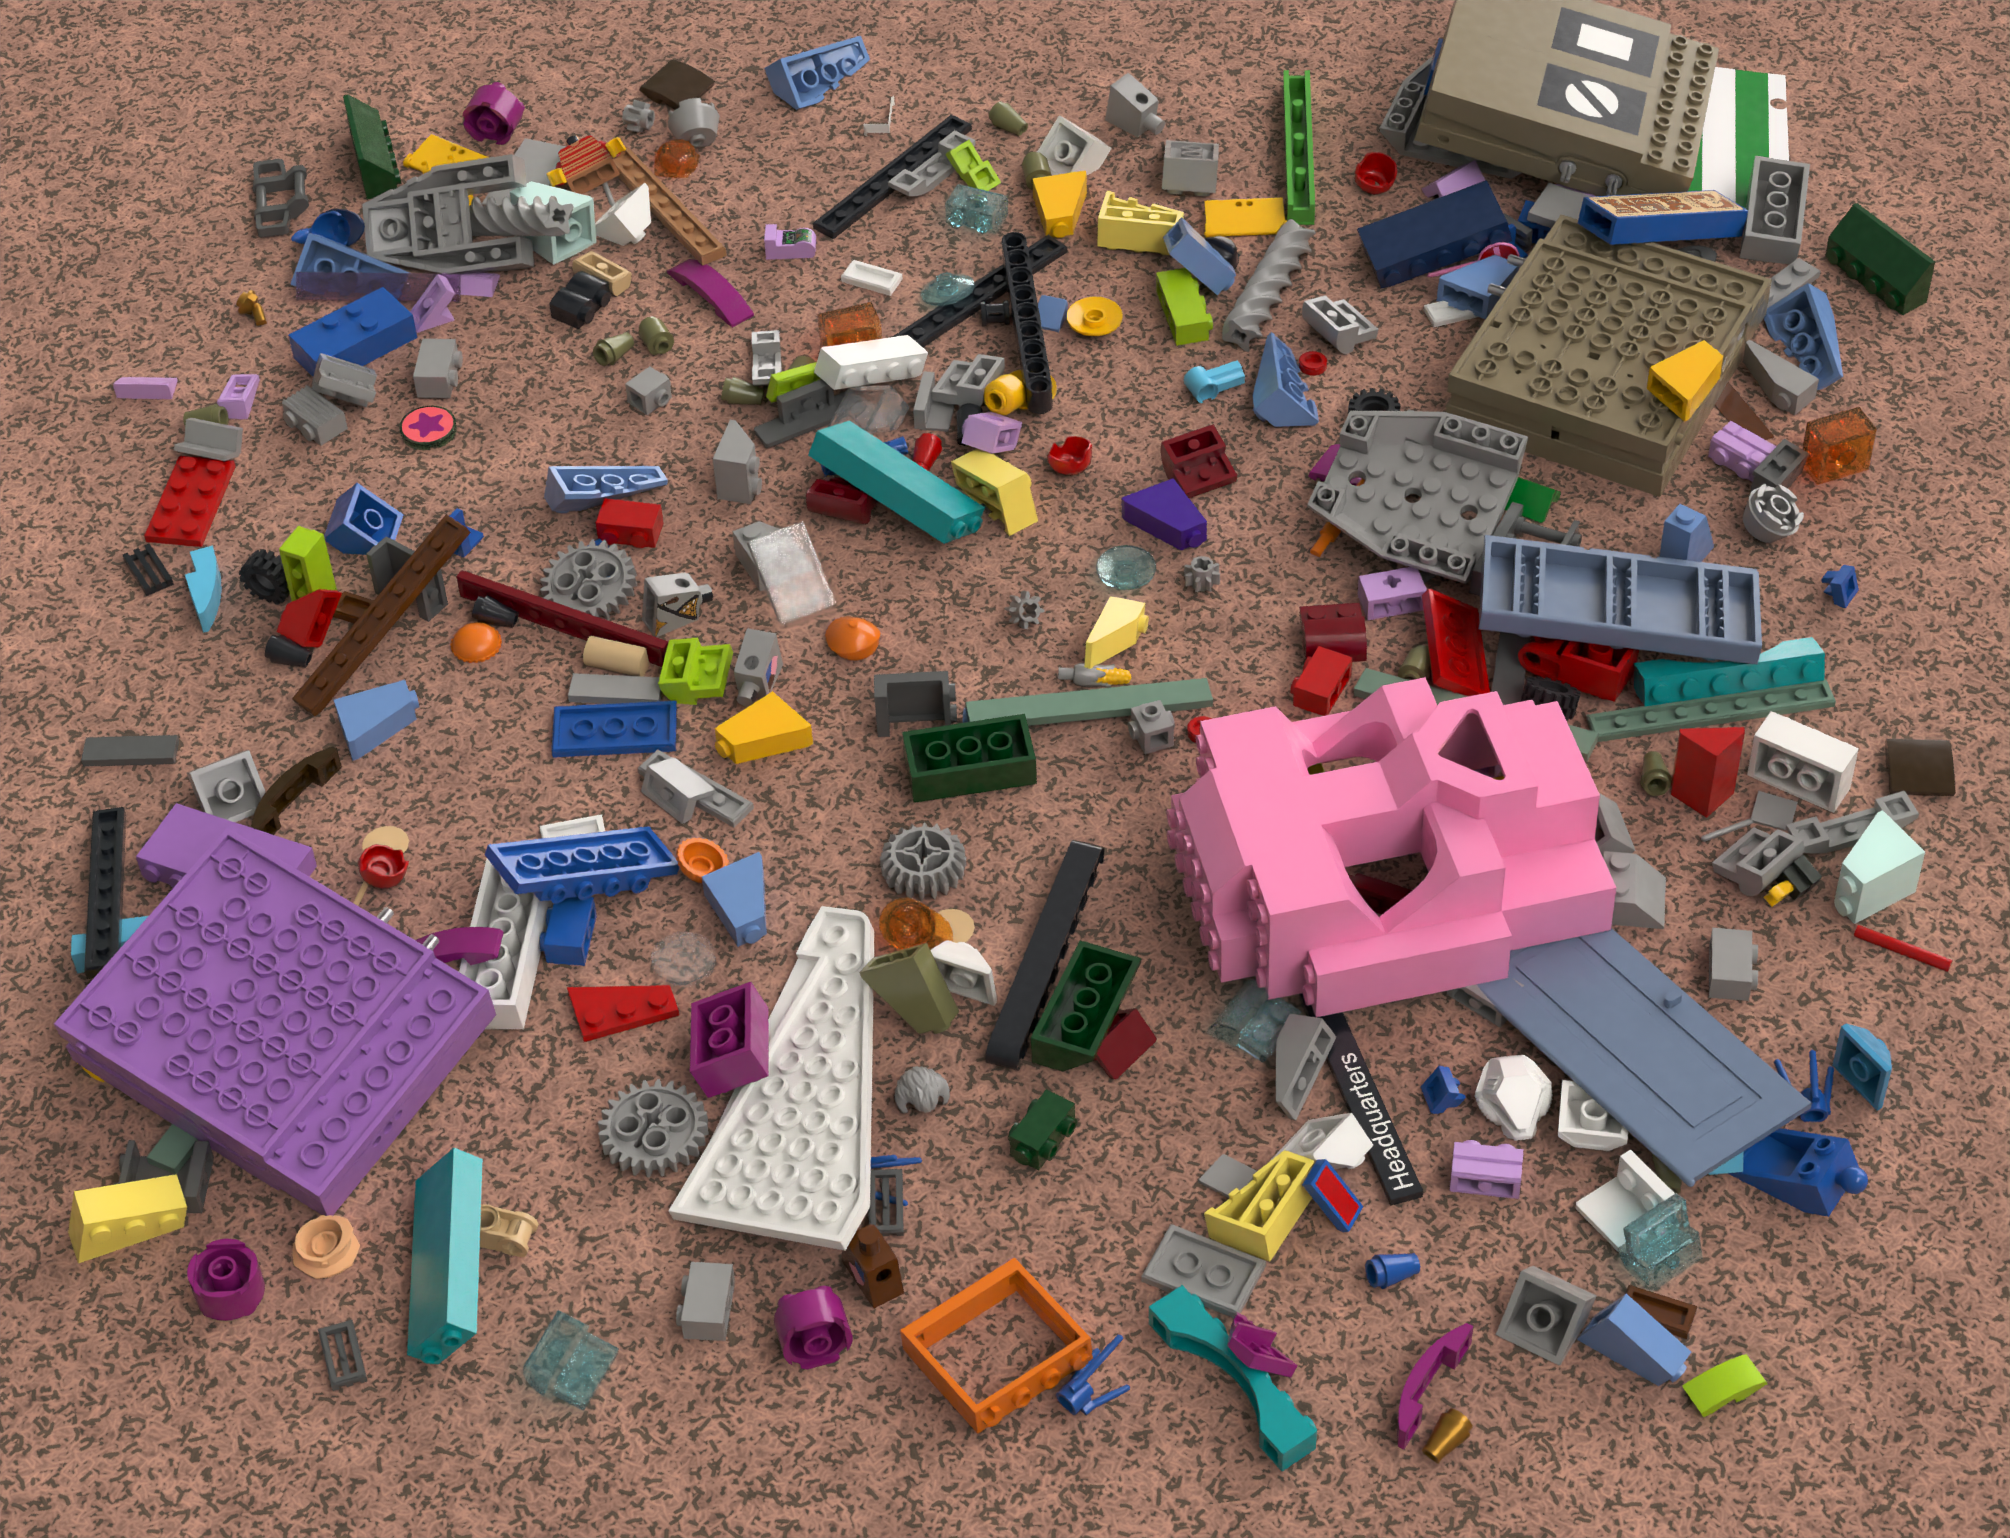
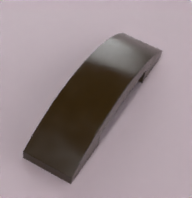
M332 746L316 752L301 760L281 775L259 802L252 819L251 828L274 835L281 828L279 815L312 782L323 787L342 768L337 748Z

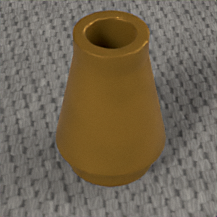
M1450 1408L1447 1413H1441L1427 1443L1422 1448L1423 1454L1439 1464L1446 1455L1470 1437L1469 1431L1473 1428L1470 1420L1453 1408Z

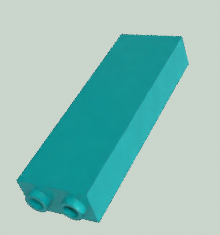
M850 420L817 430L808 454L809 457L943 544L975 533L981 527L984 506Z
M452 1148L415 1181L407 1355L422 1360L426 1364H440L477 1334L483 1159L457 1148Z

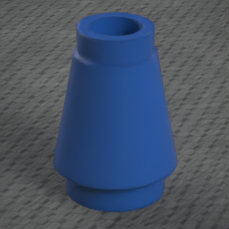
M1415 1253L1379 1254L1366 1261L1365 1272L1368 1282L1372 1287L1385 1289L1414 1274H1418L1420 1272V1262Z

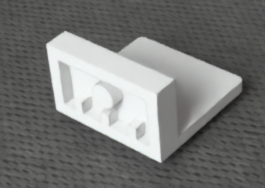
M1629 1150L1620 1156L1617 1177L1577 1201L1575 1208L1617 1252L1622 1253L1673 1220L1677 1195L1632 1150Z

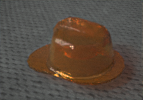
M683 139L670 140L662 144L659 150L655 151L654 175L659 177L688 178L698 167L700 155L696 153L694 146L690 142Z
M909 897L897 898L889 902L881 912L879 918L880 932L888 943L899 950L927 943L931 950L946 940L953 942V930L949 922L941 914L918 900Z

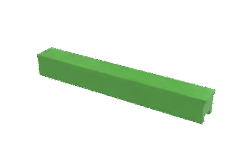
M1284 70L1283 107L1287 221L1293 219L1298 225H1314L1315 187L1310 70H1305L1304 76H1289V70Z

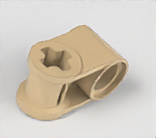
M483 1204L481 1205L480 1247L501 1251L508 1255L525 1257L529 1249L527 1244L530 1236L537 1231L539 1224L533 1216L527 1213L514 1212Z

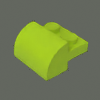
M698 638L669 640L658 682L660 690L671 701H677V704L697 705L698 698L723 697L733 656L731 645L701 646Z

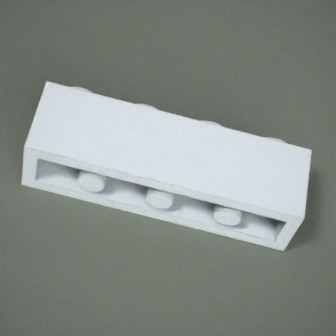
M908 335L822 347L814 373L834 390L915 378L922 374L928 352Z

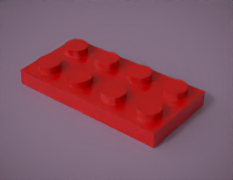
M179 456L144 535L146 542L202 547L236 468L234 460L222 461L212 458Z
M1428 588L1422 594L1433 684L1442 689L1468 697L1490 693L1481 629H1479L1478 608Z

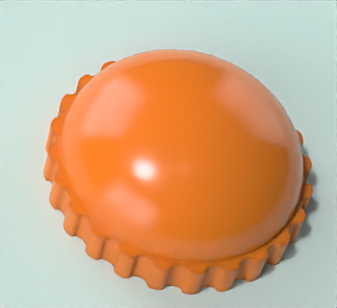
M474 622L461 627L453 635L454 638L451 639L452 643L450 645L452 653L459 660L478 663L494 657L499 652V648H501L502 640L498 630H495L494 627L485 623Z
M693 837L692 839L682 841L676 852V860L682 873L697 883H702V876L729 865L727 854L724 853V850L719 845L700 837Z

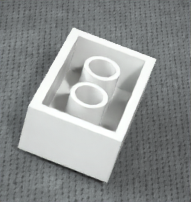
M1771 711L1754 735L1747 775L1834 813L1850 790L1859 748Z

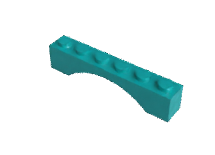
M1813 637L1782 641L1777 646L1760 653L1757 665L1732 661L1684 662L1669 659L1634 663V689L1645 707L1823 681L1825 677V652Z
M1181 1285L1149 1306V1325L1170 1348L1186 1351L1207 1359L1223 1369L1239 1384L1248 1396L1256 1414L1259 1428V1447L1281 1471H1284L1316 1449L1317 1428L1314 1422L1308 1416L1300 1414L1294 1407L1291 1397L1285 1391H1279L1272 1383L1268 1372L1249 1368L1232 1352L1227 1345L1229 1335L1225 1326L1218 1318L1210 1316L1205 1310L1203 1302L1196 1294L1191 1295Z

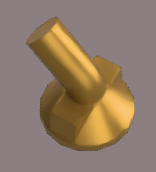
M255 291L243 292L236 303V306L239 307L238 313L240 315L253 314L257 326L267 324L263 308L258 303Z

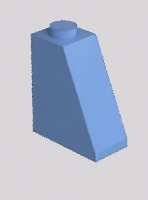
M1181 217L1163 237L1168 253L1216 295L1222 290H1228L1235 281L1236 273L1233 266Z
M1492 255L1444 274L1439 278L1436 301H1446L1451 307L1462 311L1470 310L1475 316L1486 319L1500 299V296L1488 293L1489 284L1492 283L1507 288L1518 272L1519 267L1508 264L1507 259Z
M1679 504L1664 521L1659 557L1702 562L1714 548L1705 515Z
M405 680L334 699L337 716L352 761L361 758L417 719L415 709L420 707L415 690L409 691Z
M760 852L702 876L704 896L738 947L746 943H755L767 934L764 868Z
M1627 1294L1597 1313L1577 1338L1578 1341L1657 1386L1662 1385L1668 1380L1673 1383L1679 1379L1687 1368L1684 1362L1691 1353L1686 1346Z

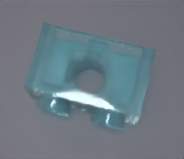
M957 184L945 203L946 223L956 227L962 226L974 229L980 233L987 232L996 235L1008 216V196Z

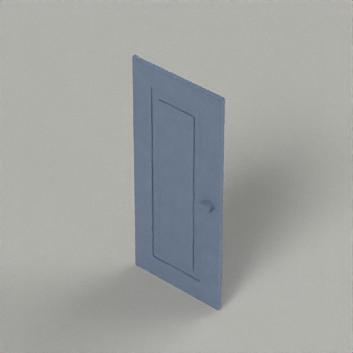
M1612 928L1609 931L1511 950L1508 978L1477 984L1503 1017L1689 1187H1693L1699 1179L1811 1109L1812 1103ZM1516 981L1523 984L1524 986L1521 987Z

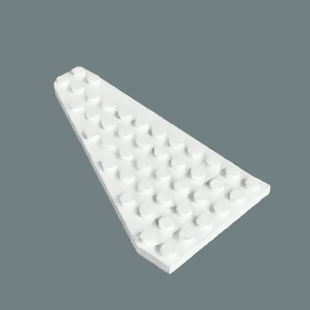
M821 906L796 952L798 959L768 1019L769 1076L735 1088L709 1144L669 1209V1213L674 1220L846 1251L870 1208L874 990L861 978L859 972L874 958V929L869 918L861 911Z

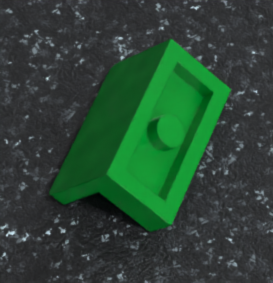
M1518 477L1505 510H1508L1512 502L1524 505L1523 517L1543 523L1546 520L1552 501L1558 502L1561 491Z

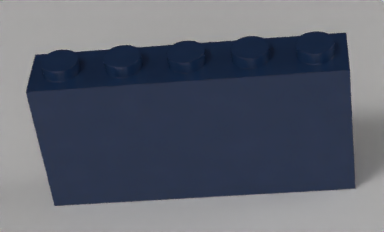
M1487 180L1357 229L1362 248L1381 288L1394 286L1479 254L1488 245L1512 241L1508 222Z

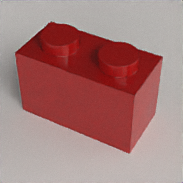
M606 498L603 500L595 522L598 539L606 540L608 545L615 543L633 545L636 548H655L664 524L661 504Z
M1318 646L1313 656L1307 657L1300 677L1296 676L1291 684L1290 693L1293 694V706L1322 716L1328 715L1351 678L1352 657Z

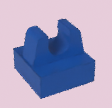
M1843 565L1839 571H1827L1821 579L1822 583L1830 584L1824 590V593L1833 596L1834 604L1842 608H1846L1859 591L1854 566Z
M1438 1066L1421 1085L1431 1113H1443L1447 1108L1459 1106L1466 1098L1465 1094L1459 1093L1457 1087L1460 1085L1458 1079L1453 1078L1449 1067Z

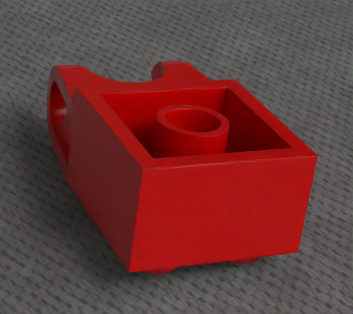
M1534 636L1536 642L1525 644L1518 653V660L1527 671L1543 678H1551L1553 681L1559 680L1563 684L1568 683L1571 685L1570 687H1575L1579 691L1615 702L1634 673V663L1638 661L1639 650L1630 648L1614 649L1607 645L1560 639L1552 640ZM1526 652L1537 654L1540 662H1531L1527 658Z

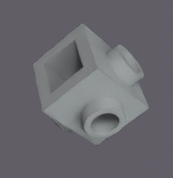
M1161 700L1131 708V721L1128 722L1129 734L1133 740L1137 739L1144 754L1174 746V718L1170 710H1165Z

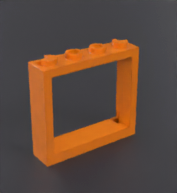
M1015 1257L900 1330L903 1350L977 1434L988 1427L997 1425L1003 1417L1017 1408L1026 1406L1032 1398L1044 1390L1054 1388L1061 1379L1075 1370L1083 1369L1093 1359L1090 1336ZM1017 1291L1036 1314L1065 1343L1066 1347L979 1404H976L930 1354L927 1348Z

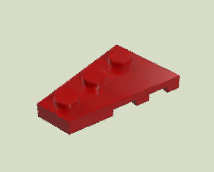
M670 985L567 987L584 1042L679 1016V1009Z

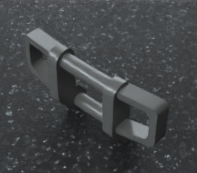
M282 159L254 162L253 192L256 194L254 220L258 237L288 234L291 219L297 218L309 206L308 196L305 195L307 170L303 165H295L286 172ZM280 171L282 173L279 176L260 178V174L264 172ZM294 189L295 195L286 204L267 206L266 193ZM283 220L281 224L263 226V222Z

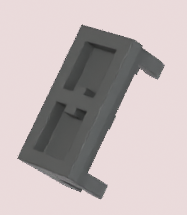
M1783 439L1753 471L1752 475L1755 477L1751 485V492L1763 484L1774 488L1779 484L1788 488L1802 473L1809 453Z

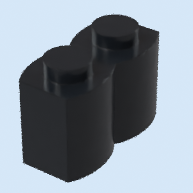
M584 271L577 272L569 280L566 287L560 289L549 303L551 317L576 329H580L585 323L589 324L593 320L595 313L601 307H606L610 302L609 282Z

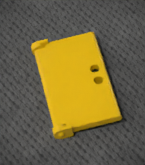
M431 134L413 154L409 153L405 157L403 166L422 172L421 161L426 160L429 170H431L434 166L448 164L447 155L450 154L453 155L455 163L489 157Z
M1283 197L1204 201L1206 219L1204 235L1206 238L1213 236L1275 235L1281 226L1287 222L1284 214Z

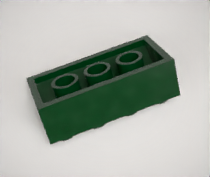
M348 94L343 95L350 134L366 199H373L390 189H396L398 184H402L386 120L381 121L377 109Z
M1853 204L1828 237L1825 257H1827L1831 264L1837 265L1844 270L1849 278L1861 283L1870 294H1875L1883 300L1888 308L1896 310L1901 315L1927 303L1935 261L1860 204Z
M1080 940L1031 1036L1032 1063L1064 1072L1094 1061L1141 964V958Z

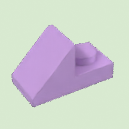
M437 274L410 311L413 314L417 333L454 321L447 305L456 293L446 277Z

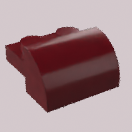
M1214 424L1161 442V459L1168 479L1174 478L1188 498L1229 485L1237 480L1238 475L1225 454L1226 445Z
M827 475L824 480L816 479L806 492V505L809 512L865 525L869 523L871 510L878 502L845 479Z
M1360 603L1299 607L1305 661L1308 656H1313L1318 646L1352 657V662L1367 661L1366 626Z

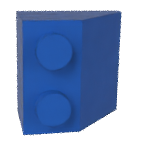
M356 483L337 498L324 538L327 543L343 554L366 555L373 546L377 545L386 536L396 540L404 514L359 483Z

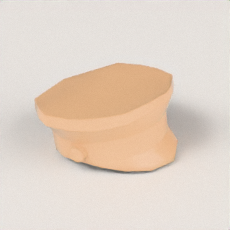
M320 1215L318 1218L310 1220L303 1225L296 1234V1240L293 1243L292 1255L294 1266L315 1279L332 1277L352 1266L358 1254L360 1244L353 1233V1227L349 1220L337 1215Z

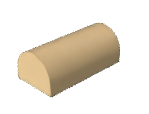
M593 251L573 260L572 268L575 274L579 271H584L609 282L610 293L615 296L620 295L630 286L632 275L630 271Z
M589 636L584 648L583 662L586 666L643 677L650 665L645 647Z

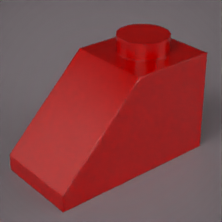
M318 589L288 603L281 614L276 632L303 647L319 648L323 644L342 593L336 590Z

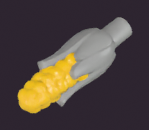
M1078 663L1074 665V668L1059 667L1058 669L1059 680H1073L1074 684L1081 687L1110 688L1112 684H1128L1131 680L1130 672L1115 668V664H1098L1089 669L1084 667L1085 663Z

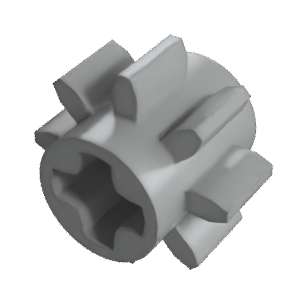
M634 100L633 105H626L622 120L624 124H628L627 130L643 133L644 129H651L655 120V113L649 109L650 104Z
M1205 556L1193 558L1191 565L1184 566L1185 586H1192L1195 592H1211L1213 584H1220L1219 563L1213 564V561Z
M1022 591L1021 598L1011 595L1010 599L1012 602L1009 607H1005V610L1009 611L1011 615L1009 623L1015 624L1020 620L1019 625L1023 629L1028 628V622L1039 624L1037 618L1040 613L1045 612L1038 604L1041 598L1039 596L1030 598L1029 591Z

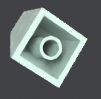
M533 181L527 183V187H520L510 191V199L513 205L517 204L520 196L525 197L528 205L533 203L535 196H539L544 205L549 202L551 196H555L560 205L573 204V211L568 220L570 229L568 234L561 236H522L532 240L533 251L553 265L596 243L594 201L592 197Z
M1883 810L1876 814L1842 863L1834 903L1838 913L1842 916H1847L1854 924L1915 893L1925 851Z

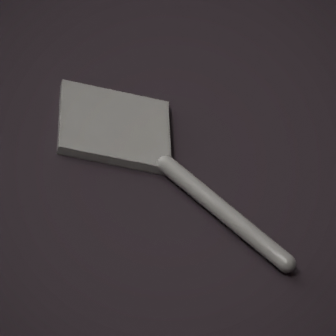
M1758 791L1751 818L1703 835L1701 840L1705 842L1753 823L1786 830V825L1793 822L1798 802Z
M1222 1154L1199 1178L1198 1182L1229 1198L1228 1194L1235 1188L1241 1190L1253 1180V1174L1257 1171Z

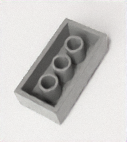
M1755 156L1746 203L1748 215L1742 234L1739 258L1791 264L1797 259L1802 238L1810 164Z

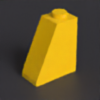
M1085 170L1033 178V199L1046 236L1062 238L1074 234L1087 194V174Z
M1703 340L1649 367L1647 390L1685 422L1691 418L1720 379L1723 355Z
M773 691L714 728L717 752L723 758H730L735 764L806 748L813 744L811 724Z

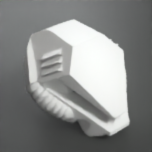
M1525 1055L1491 1058L1483 1068L1474 1097L1481 1113H1484L1483 1115L1490 1122L1497 1126L1501 1125L1502 1132L1507 1138L1514 1139L1515 1141L1532 1139L1537 1131V1122L1540 1121L1542 1116L1546 1115L1550 1108L1553 1096L1552 1082L1537 1064Z

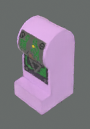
M766 224L764 239L766 260L813 258L816 251V234L813 230L809 228H799L796 231L777 230V224Z

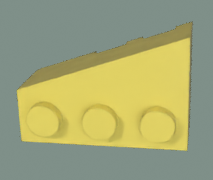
M1107 191L1098 216L1097 246L1106 247L1110 250L1127 249L1138 253L1147 251L1170 255L1163 237L1181 217H1184V212L1152 204L1150 208L1137 204L1138 199L1129 197L1128 201L1115 198L1114 192Z
M975 449L951 461L956 484L971 499L979 504L984 503L992 511L989 517L994 521L1000 519L1005 524V532L1009 536L1038 521L1030 490L1032 485L1031 479L1025 471L1016 468L994 454L980 449Z
M1286 1150L1282 1151L1254 1173L1253 1180L1241 1190L1235 1188L1228 1194L1229 1199L1216 1209L1211 1207L1204 1213L1209 1238L1270 1262L1312 1199L1302 1184L1314 1166L1315 1160Z
M177 1174L74 1191L68 1233L78 1263L183 1228L187 1205Z

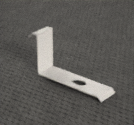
M894 96L891 97L888 124H864L865 136H867V133L890 132L892 106L895 105Z

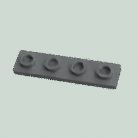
M821 379L777 396L779 418L756 426L754 432L765 448H770L867 409V403L856 389H851L834 396L833 389Z

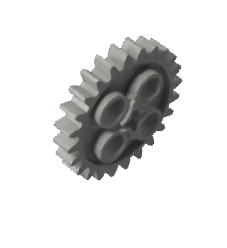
M594 539L590 541L589 546H584V543L579 541L577 549L568 545L569 552L567 554L558 551L560 559L558 561L550 559L551 568L543 569L545 577L540 579L542 584L540 591L544 599L596 617L604 616L609 620V612L614 611L619 614L618 605L628 606L629 603L626 596L635 595L632 587L637 586L635 579L637 573L631 557H627L624 549L618 550L615 543L608 548L606 540H603L599 546H596Z
M657 1079L654 1086L649 1087L646 1080H643L641 1089H637L631 1084L629 1094L618 1091L619 1101L609 1099V1110H602L603 1120L598 1121L600 1144H602L604 1155H609L611 1164L619 1162L621 1171H625L631 1166L634 1176L643 1169L648 1178L652 1175L653 1170H658L659 1174L664 1176L665 1168L670 1167L674 1172H678L677 1163L679 1162L688 1166L690 1164L688 1155L698 1157V1146H705V1136L709 1135L707 1112L704 1111L703 1102L697 1101L696 1093L687 1094L685 1085L675 1090L674 1081H670L666 1087H662L660 1079Z

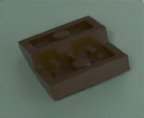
M671 60L640 87L639 91L653 102L660 104L664 101L676 110L680 107L679 102L700 98L713 87L715 81L686 63Z
M1885 740L1886 768L1889 774L1890 795L1905 791L1907 795L1954 796L1956 794L1950 740Z

